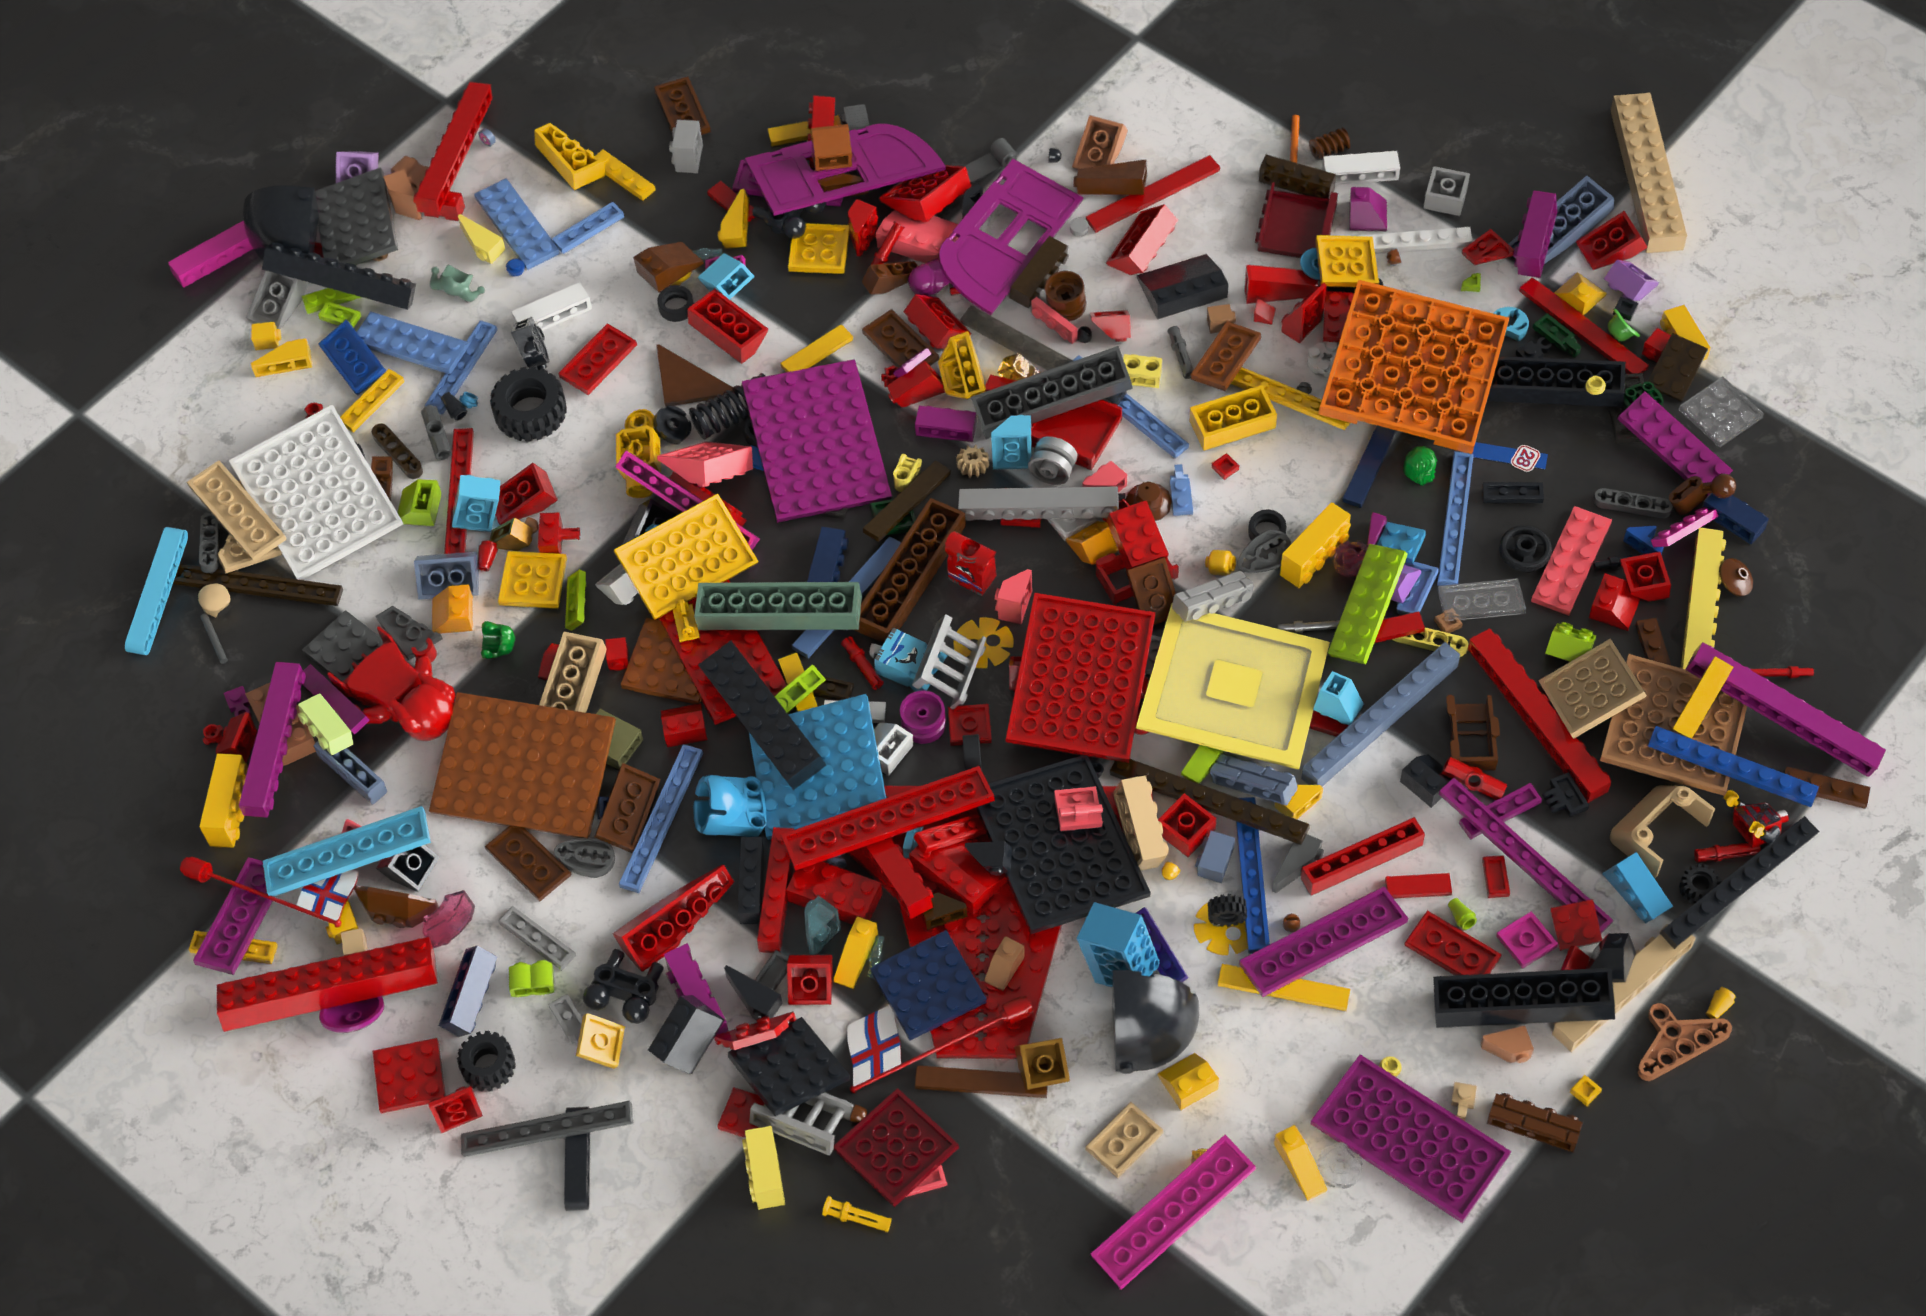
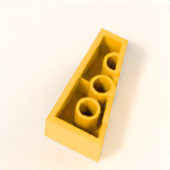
M551 123L534 130L535 146L573 190L605 176V160L595 157L592 151L582 148L579 142L569 139L567 134Z

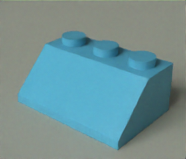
M1010 416L991 432L993 469H1028V463L1032 456L1031 416Z

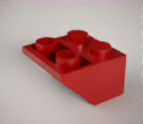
M858 199L848 210L850 238L856 255L860 257L869 248L871 240L876 238V232L879 227L876 207Z

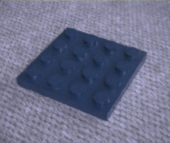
M947 930L870 967V972L910 1041L987 1003V998Z

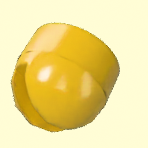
M1166 862L1162 868V876L1167 880L1175 879L1180 873V869L1171 862Z

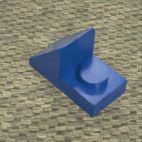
M1656 526L1629 527L1626 530L1623 541L1643 555L1661 552L1662 555L1664 548L1652 546L1651 539L1655 535Z

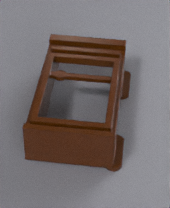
M1448 695L1446 697V704L1450 719L1451 757L1471 767H1478L1482 771L1496 770L1498 763L1496 737L1500 735L1499 720L1493 715L1492 695H1487L1486 704H1455L1454 696ZM1457 723H1486V731H1457ZM1458 735H1487L1489 757H1460Z

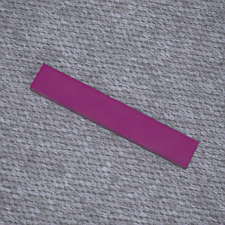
M311 664L303 670L306 678L305 683L302 685L314 696L320 693L351 732L356 734L369 722L367 716Z

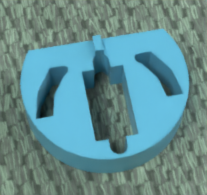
M1502 307L1493 313L1508 318L1517 315L1514 325L1507 326L1505 336L1517 341L1522 340L1526 336L1529 320L1523 311L1514 307Z

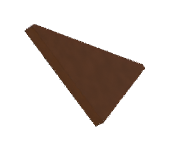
M660 344L657 345L665 407L702 402L707 399L714 400L717 394L723 395L726 390L732 391V386Z

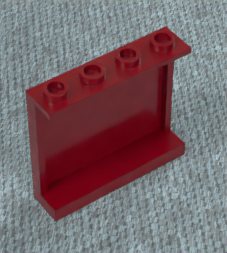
M1272 182L1271 189H1267L1265 200L1268 202L1267 204L1264 203L1262 208L1264 218L1259 220L1258 229L1261 230L1256 233L1255 243H1258L1257 251L1301 258L1305 251L1316 248L1315 240L1317 235L1330 236L1337 208L1338 193L1331 192L1329 199L1274 190L1275 183Z

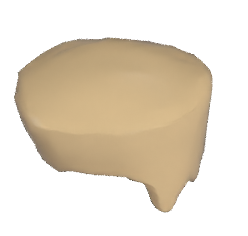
M221 584L206 585L198 593V601L203 611L215 618L221 610L229 605L231 599L228 590Z

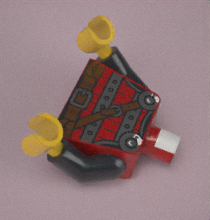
M1728 790L1723 797L1727 800L1726 804L1734 808L1733 825L1752 848L1766 842L1773 843L1781 835L1782 823L1789 820L1785 810L1775 812L1768 803L1746 804L1738 799V794L1732 790Z

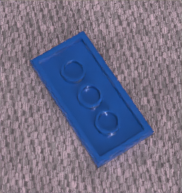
M347 320L342 322L318 343L319 347L357 395L361 394L386 372V369Z

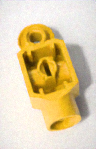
M639 409L628 415L625 420V429L616 434V465L625 451H628L661 472V462L657 460V456L661 455L660 438L654 430V415L651 411ZM617 469L623 479L626 480V494L632 498H647L653 494L652 491Z

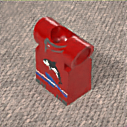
M954 531L948 536L945 543V552L949 555L947 558L948 579L983 596L996 577L994 557L996 551Z

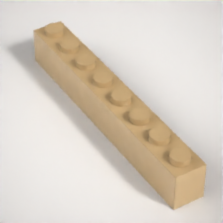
M1660 934L1656 938L1651 937L1644 945V949L1641 951L1636 950L1626 982L1613 983L1615 1014L1690 950L1694 944L1695 937L1693 935L1674 949ZM1608 1020L1554 1022L1552 1035L1572 1052Z

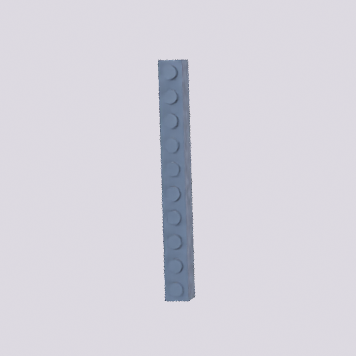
M1444 642L1308 761L1302 768L1301 779L1308 785L1324 786L1458 667L1460 654Z

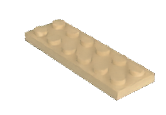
M219 460L187 481L190 489L254 562L287 540L282 531Z

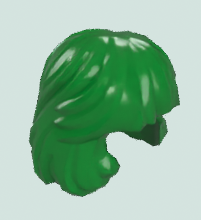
M1425 446L1413 448L1406 455L1403 464L1405 476L1421 486L1432 482L1435 478L1434 474L1436 471L1434 469L1437 464L1435 452Z
M489 621L483 622L482 658L491 659L512 652L515 635L511 627Z

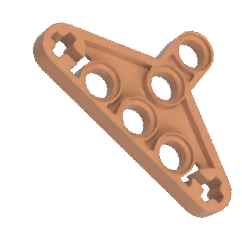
M1662 1003L1654 1004L1649 1011L1648 1018L1658 1031V1035L1641 1060L1638 1067V1075L1645 1081L1654 1080L1729 1038L1732 1031L1730 1022L1722 1018L1677 1020L1666 1005ZM1661 1010L1664 1012L1665 1017L1658 1019L1653 1015V1012ZM1718 1026L1719 1028H1725L1724 1033L1722 1031H1719L1715 1034V1036H1713V1033L1716 1032ZM1669 1027L1675 1028L1678 1035L1674 1037L1669 1036L1666 1033V1029ZM1704 1035L1709 1039V1043L1701 1044L1698 1042L1697 1037ZM1686 1045L1690 1048L1691 1052L1683 1054L1680 1052L1679 1046ZM1668 1055L1672 1058L1673 1062L1671 1064H1664L1661 1061V1056ZM1656 1062L1657 1066L1653 1068L1651 1073L1649 1071H1644L1645 1066L1647 1068H1651L1654 1066Z

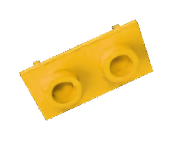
M684 599L679 600L676 608L673 609L680 642L700 638L692 604L688 605Z

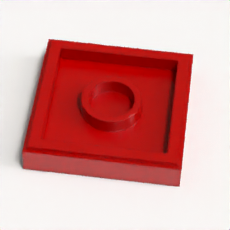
M989 704L957 706L955 709L948 707L951 746L963 745L962 736L979 734L980 744L992 743Z

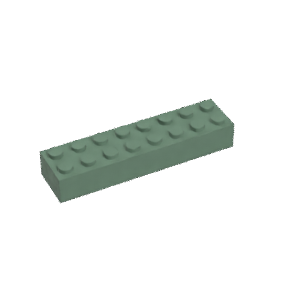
M859 582L698 583L694 618L698 630H859L862 594Z

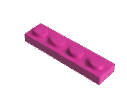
M1701 508L1696 510V514L1686 516L1682 522L1672 524L1670 529L1658 532V536L1651 539L1652 546H1670L1717 518L1716 509L1707 510V508Z

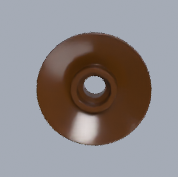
M1729 558L1722 562L1719 572L1721 581L1726 589L1736 596L1749 594L1753 588V578L1747 566L1734 558Z

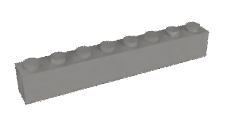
M1118 487L959 490L958 510L965 512L967 521L1001 518L1005 520H1050L1053 518L1107 519L1109 513L1119 509Z

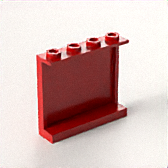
M1101 399L1032 423V447L1035 448L1039 439L1043 437L1060 438L1075 448L1077 452L1075 464L1092 471L1122 420V407Z

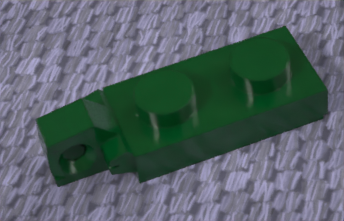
M1545 314L1533 324L1532 328L1563 352L1567 351L1574 358L1580 354L1581 346L1574 338L1575 335L1550 315Z

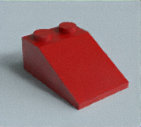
M1625 211L1576 241V244L1593 270L1614 264L1616 260L1630 259L1648 248Z
M1322 283L1301 302H1297L1293 310L1282 318V333L1300 344L1323 320L1327 284Z
M531 463L500 486L499 502L495 514L499 525L513 518L519 520L542 512L558 501L547 472L536 464Z
M471 1085L460 1087L451 1094L438 1096L434 1101L428 1103L441 1133L483 1117Z

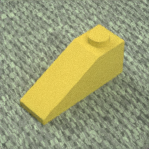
M461 214L458 215L460 227L477 257L482 261L485 260L492 264L505 251L503 238Z

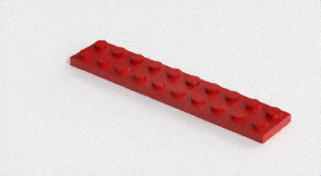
M980 766L781 834V838L796 871L993 802L995 799Z

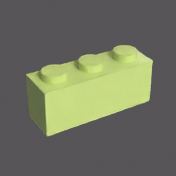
M320 693L298 704L300 711L298 713L299 720L302 724L308 726L310 734L318 738L322 749H327L331 756L353 745L351 730Z

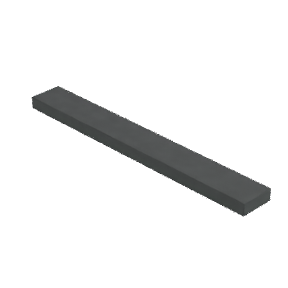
M629 1100L461 1133V1154L466 1157L633 1124L632 1103Z

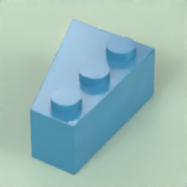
M1637 852L1602 873L1644 923L1655 919L1673 907Z

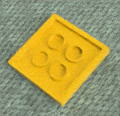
M805 223V233L797 239L792 238L788 264L789 272L844 274L850 234L849 225Z
M1317 235L1315 241L1321 284L1325 283L1327 286L1356 287L1358 279L1379 284L1373 237Z
M508 551L498 598L499 605L558 609L567 555Z

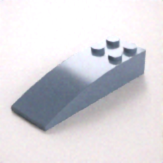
M1588 176L1584 177L1557 201V216L1545 263L1574 244L1614 210V197ZM1518 236L1509 243L1514 250L1520 244Z

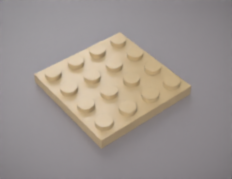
M1611 639L1539 680L1573 739L1647 697Z

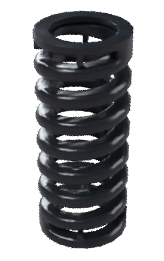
M760 373L757 377L754 376L751 379L765 377V375ZM742 384L741 386H734L732 391H724L723 395L717 394L714 400L707 399L705 404L699 403L696 409L689 408L692 423L704 440L715 434L714 431L716 433L721 431L720 425L712 412V407L715 409L721 424L726 429L730 427V423L721 408V403L725 406L731 421L734 424L739 422V418L730 403V398L733 400L740 417L743 420L748 418L747 411L739 399L740 394L747 407ZM704 413L707 415L713 429H710L706 423Z

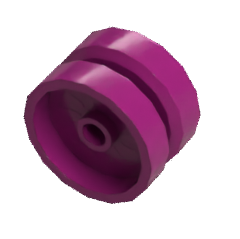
M923 690L907 695L900 706L901 726L913 735V742L926 744L939 739L946 727L945 708L941 698L933 692Z

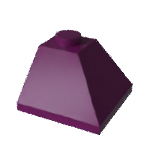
M1351 187L1349 230L1387 231V200L1370 187Z

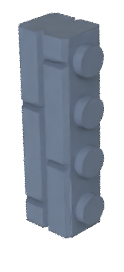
M319 741L315 743L314 748L318 757L359 794L366 798L369 803L375 804L387 793L384 781L347 748L331 756L327 749H322Z
M1221 754L1210 769L1212 781L1215 784L1286 806L1298 788L1295 776L1291 773L1275 771L1270 766L1262 767L1253 761L1239 760L1234 755L1226 756Z

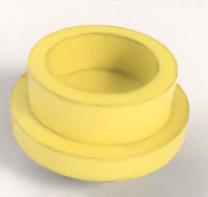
M1599 376L1590 377L1585 385L1587 392L1592 395L1603 393L1606 387L1604 380Z
M1385 1057L1379 1064V1067L1395 1077L1401 1072V1063L1395 1057Z

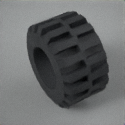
M485 1031V1034L476 1032L477 1036L472 1037L470 1035L467 1037L468 1042L463 1041L461 1044L463 1049L458 1050V1067L465 1082L469 1083L473 1089L477 1087L479 1091H484V1088H487L488 1092L493 1091V1087L499 1089L501 1088L500 1084L504 1083L506 1085L509 1082L508 1077L513 1076L514 1072L512 1069L516 1067L511 1046L506 1041V1038L504 1036L500 1037L497 1032L493 1034L490 1031ZM493 1054L498 1056L495 1063L489 1067L478 1068L475 1066L478 1059L484 1055Z

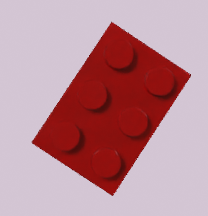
M1147 500L1109 513L1106 521L1126 570L1161 557L1168 558L1169 553Z

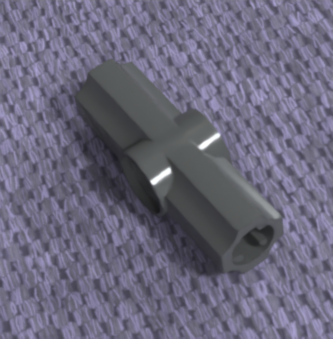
M425 406L421 410V414L435 458L441 460L448 459L452 452L437 406Z

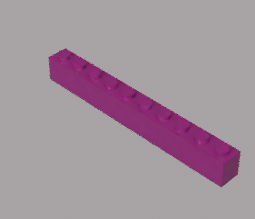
M1702 642L1694 651L1685 669L1701 679L1713 657L1721 659L1733 666L1732 671L1721 688L1722 692L1867 777L1878 769L1886 749L1879 746L1876 742H1872L1859 732L1848 728L1840 721L1831 718L1823 711L1797 698L1784 688L1773 684L1767 678L1756 674L1748 667L1739 664L1712 646Z

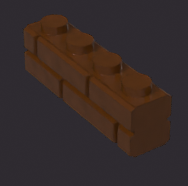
M1496 1093L1487 1120V1124L1570 1152H1574L1583 1124L1573 1115L1563 1116L1557 1114V1111L1552 1108L1546 1107L1542 1109L1536 1107L1531 1101L1523 1100L1521 1102L1515 1100L1512 1095L1507 1093H1501V1095Z

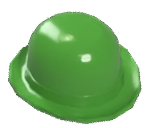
M1614 308L1613 310L1616 314L1608 322L1607 326L1611 335L1618 341H1626L1634 335L1640 338V334Z

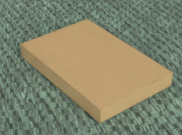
M1130 1102L1085 1146V1150L1114 1176L1119 1178L1163 1134L1164 1130Z

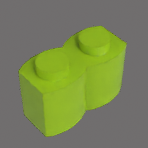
M539 960L531 965L518 962L513 966H509V991L511 997L554 993V970L552 963Z

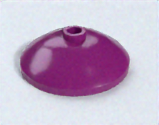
M382 996L322 1009L319 1013V1019L324 1028L333 1032L349 1033L359 1031L371 1025L379 1018L384 1010V1001Z

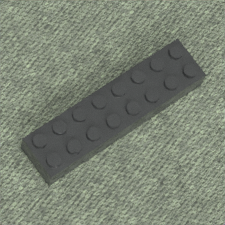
M1119 346L972 396L971 398L985 439L991 438V432L1010 416H1031L1032 424L1133 389Z

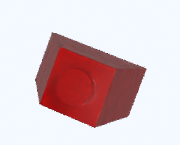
M923 361L908 373L887 385L890 392L888 394L890 400L902 408L945 393L942 377L926 361Z

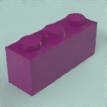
M919 405L915 421L916 436L973 442L977 426L976 412Z

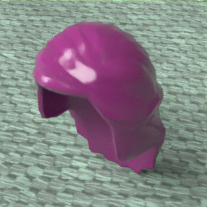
M939 258L914 268L908 278L909 287L912 292L926 296L939 293L950 283L942 271Z

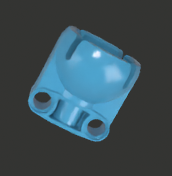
M706 775L699 780L695 794L698 797H709V800L694 801V822L696 829L700 833L715 836L758 837L766 825V806L762 784L759 779L753 776L738 778Z

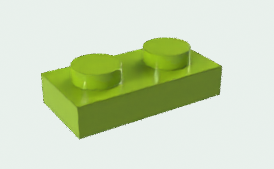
M327 301L318 316L320 320L338 326L347 320L354 328L361 318V313Z

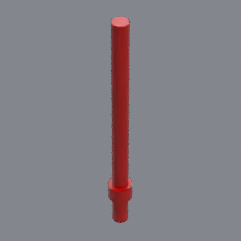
M1798 666L1750 669L1762 677L1787 676L1788 678H1798L1799 676L1814 675L1813 668H1799Z

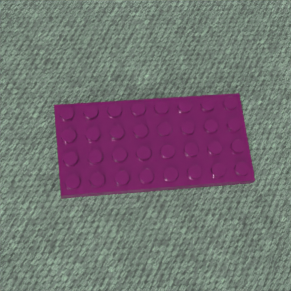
M1360 1054L1311 1120V1125L1462 1224L1511 1154L1509 1149Z

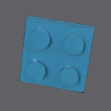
M1387 522L1377 545L1406 551L1408 555L1405 562L1413 564L1426 536V530Z

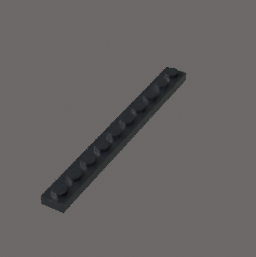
M1804 816L1776 838L1773 843L1766 846L1662 929L1660 934L1676 949L1814 838L1820 831Z

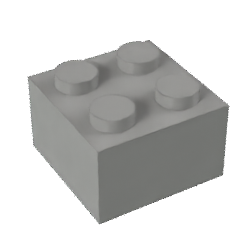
M677 120L676 127H673L672 131L674 139L670 141L669 146L670 152L673 153L672 164H675L676 172L698 173L703 148L699 121Z
M1433 166L1425 195L1424 209L1460 216L1468 189L1470 173Z

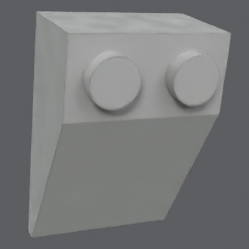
M265 271L246 318L258 323L275 322L276 328L281 329L302 301V296L305 294L309 283Z

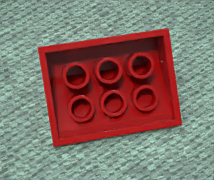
M945 165L946 170L899 182L879 197V199L884 204L912 220L928 222L932 219L931 217L941 212L948 204L953 203L957 197L963 195L971 187V183L965 166Z
M975 838L924 853L920 846L917 845L909 853L913 868L951 898L965 903L967 910L973 915L1007 881L1004 873L1000 876L991 875L965 848V843L979 842Z

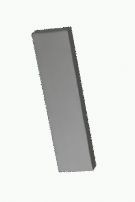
M514 906L498 920L501 926L561 971L576 956L573 950Z

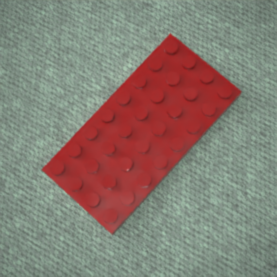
M697 597L687 602L688 605L692 604L694 614ZM673 610L659 617L664 630H666L673 647L715 725L736 717V714L698 664L730 640L774 697L787 686L757 630H698L700 638L680 642Z

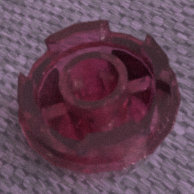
M1346 541L1340 544L1335 550L1336 555L1333 560L1336 572L1348 579L1356 580L1368 546L1360 541L1351 543Z

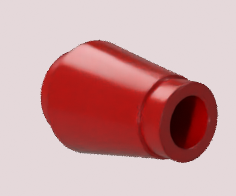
M482 541L481 545H479V570L490 571V567L498 552L496 543Z

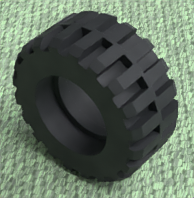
M522 367L518 371L514 369L510 371L509 375L505 374L500 378L501 381H497L491 392L490 404L495 422L501 432H505V435L510 438L514 436L515 440L521 441L525 439V441H532V439L540 440L545 435L548 437L552 434L553 430L556 431L560 427V423H563L567 413L562 385L556 379V376L552 373L548 374L547 370H538L537 367H531V369ZM536 397L544 400L540 406L529 411H520L513 408L519 401L526 398Z

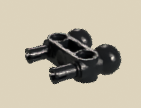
M826 202L778 215H773L771 210L755 205L752 215L764 220L774 233H785L787 237L797 239L806 230V224L799 215L804 209L810 214H818L824 210Z
M613 949L607 963L595 969L592 983L584 990L583 1002L591 1010H600L607 1006L610 996L625 1001L622 1013L628 1022L634 1024L644 1022L649 1015V1007L656 1001V993L659 989L657 982L664 967L660 963L653 962L646 977L620 969L619 966L625 957L624 952L619 949Z

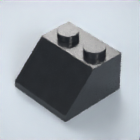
M1427 754L1415 757L1402 769L1400 782L1432 808L1442 798L1439 795V791L1452 779L1443 775L1442 770L1444 767Z
M423 845L382 859L376 869L391 881L414 891H419L440 857Z

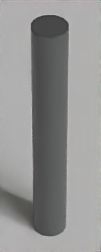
M204 613L200 616L220 663L224 664L228 659L208 614Z

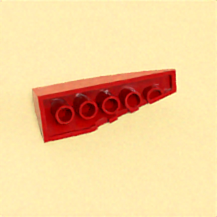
M722 864L666 896L612 934L623 952L643 972L653 962L663 958L665 953L676 949L684 936L694 929V925L709 912L708 909L723 896L734 881L725 865Z

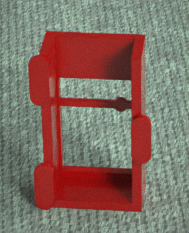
M1111 553L1096 560V576L1112 603L1117 605L1118 602L1133 596L1130 584L1116 590L1107 575L1125 568L1121 555L1116 556L1114 553ZM1167 558L1166 562L1171 579H1177L1179 566L1177 564L1172 566Z

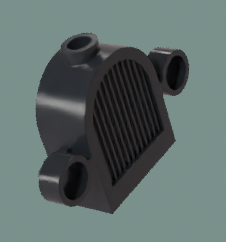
M533 317L515 323L511 334L528 368L546 369V364L549 363V355L544 344L545 337L541 328L536 326Z

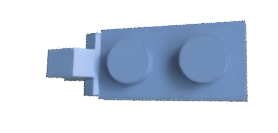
M1182 464L1174 465L1175 475L1170 476L1173 516L1193 515L1190 478H1188V474L1183 475Z

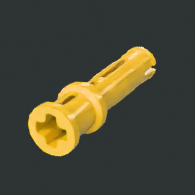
M830 1196L827 1197L822 1216L830 1215L837 1217L842 1222L850 1220L885 1232L889 1231L892 1218L852 1207L850 1202L842 1203L832 1200ZM860 1216H863V1217H866V1218H869V1219L876 1220L877 1222H874V1221H871V1220H868V1219H865V1218H861Z

